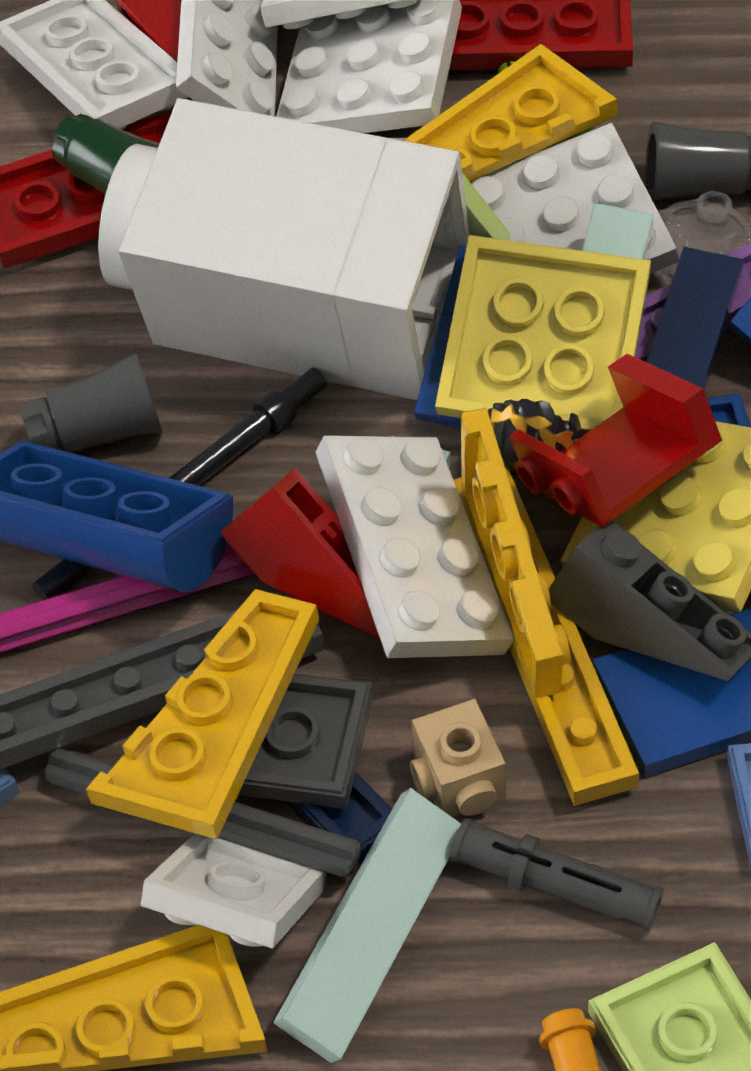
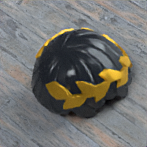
M521 399L519 401L505 400L504 403H494L493 408L488 409L504 466L513 475H517L515 463L519 459L509 436L518 429L560 452L567 449L572 443L583 436L577 414L571 413L569 421L563 420L560 416L555 415L550 403L546 401L534 402L529 399Z

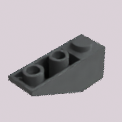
M613 520L604 527L599 526L575 547L549 588L551 603L596 640L729 681L751 658V633L737 619L725 613L692 586L684 576L671 569L643 546L634 535L625 531Z

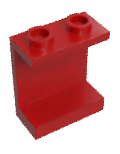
M628 353L608 366L623 408L572 443L567 449L560 452L519 429L509 436L519 459L515 463V470L525 487L533 494L538 495L542 493L555 500L568 514L575 515L578 513L600 527L607 525L722 441L703 388Z

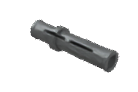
M468 818L463 820L452 847L451 861L462 862L508 879L507 885L510 888L523 891L525 886L575 903L581 907L592 909L636 925L647 932H650L654 924L664 893V888L653 887L608 871L597 865L541 847L540 838L526 834L522 839L474 823L473 820Z

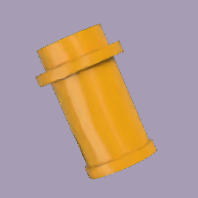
M581 1009L560 1010L550 1014L542 1021L543 1032L538 1039L542 1049L550 1051L556 1071H601L591 1039L597 1032L592 1020L585 1019L584 1012Z

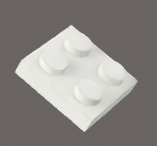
M194 833L144 880L140 906L164 913L170 921L177 924L201 925L229 934L239 944L251 947L266 946L273 949L324 892L327 872L219 837L216 840Z

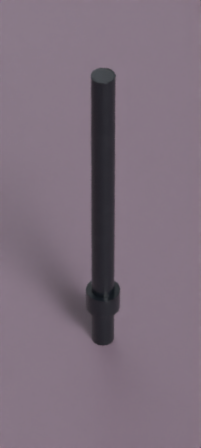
M312 367L281 392L272 390L253 405L254 412L169 478L198 486L201 485L267 432L271 431L276 434L296 418L295 411L327 386L325 377L318 369ZM63 559L32 583L36 594L43 600L60 595L94 567Z

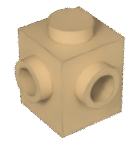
M476 699L412 720L415 759L410 761V770L420 795L426 799L432 797L436 806L451 817L461 814L465 816L477 815L490 809L496 802L506 799V763Z

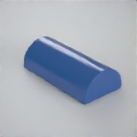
M21 441L0 453L1 542L180 592H191L203 585L216 569L224 553L227 541L220 532L232 522L233 496L229 495V493L26 441Z

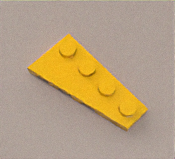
M540 44L403 141L459 151L462 173L472 182L618 116V101L613 95Z
M487 408L461 413L462 495L512 631L534 697L539 698L560 693L562 665L568 664L571 661L565 630L561 624L553 625L549 612L551 600L547 582L543 573L536 570L528 531L520 518Z
M255 589L204 649L206 658L190 677L186 679L181 676L165 695L167 704L146 728L140 725L123 744L124 755L108 774L101 771L86 788L90 803L217 840L319 622L317 605Z
M196 925L0 992V1071H101L268 1052L264 1034L228 935L201 925Z

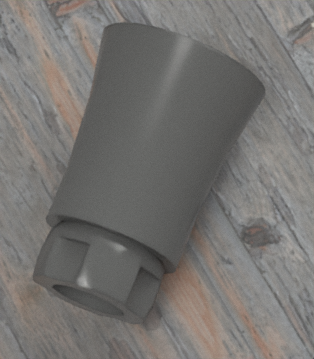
M652 121L647 138L645 164L646 189L652 201L691 196L743 195L745 191L751 192V136H747L746 132L685 128Z
M136 352L106 369L73 383L46 391L47 398H38L19 406L31 443L61 451L65 450V452L73 454L119 440L163 433Z

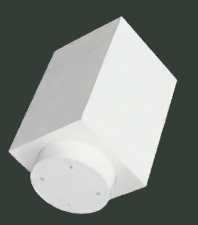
M177 98L159 147L141 144L130 146L123 153L113 171L105 194L99 226L98 252L103 278L111 286L133 290L151 340L155 345L300 376L314 367L322 373L328 382L418 400L460 245L467 246L468 236L470 235L459 151Z

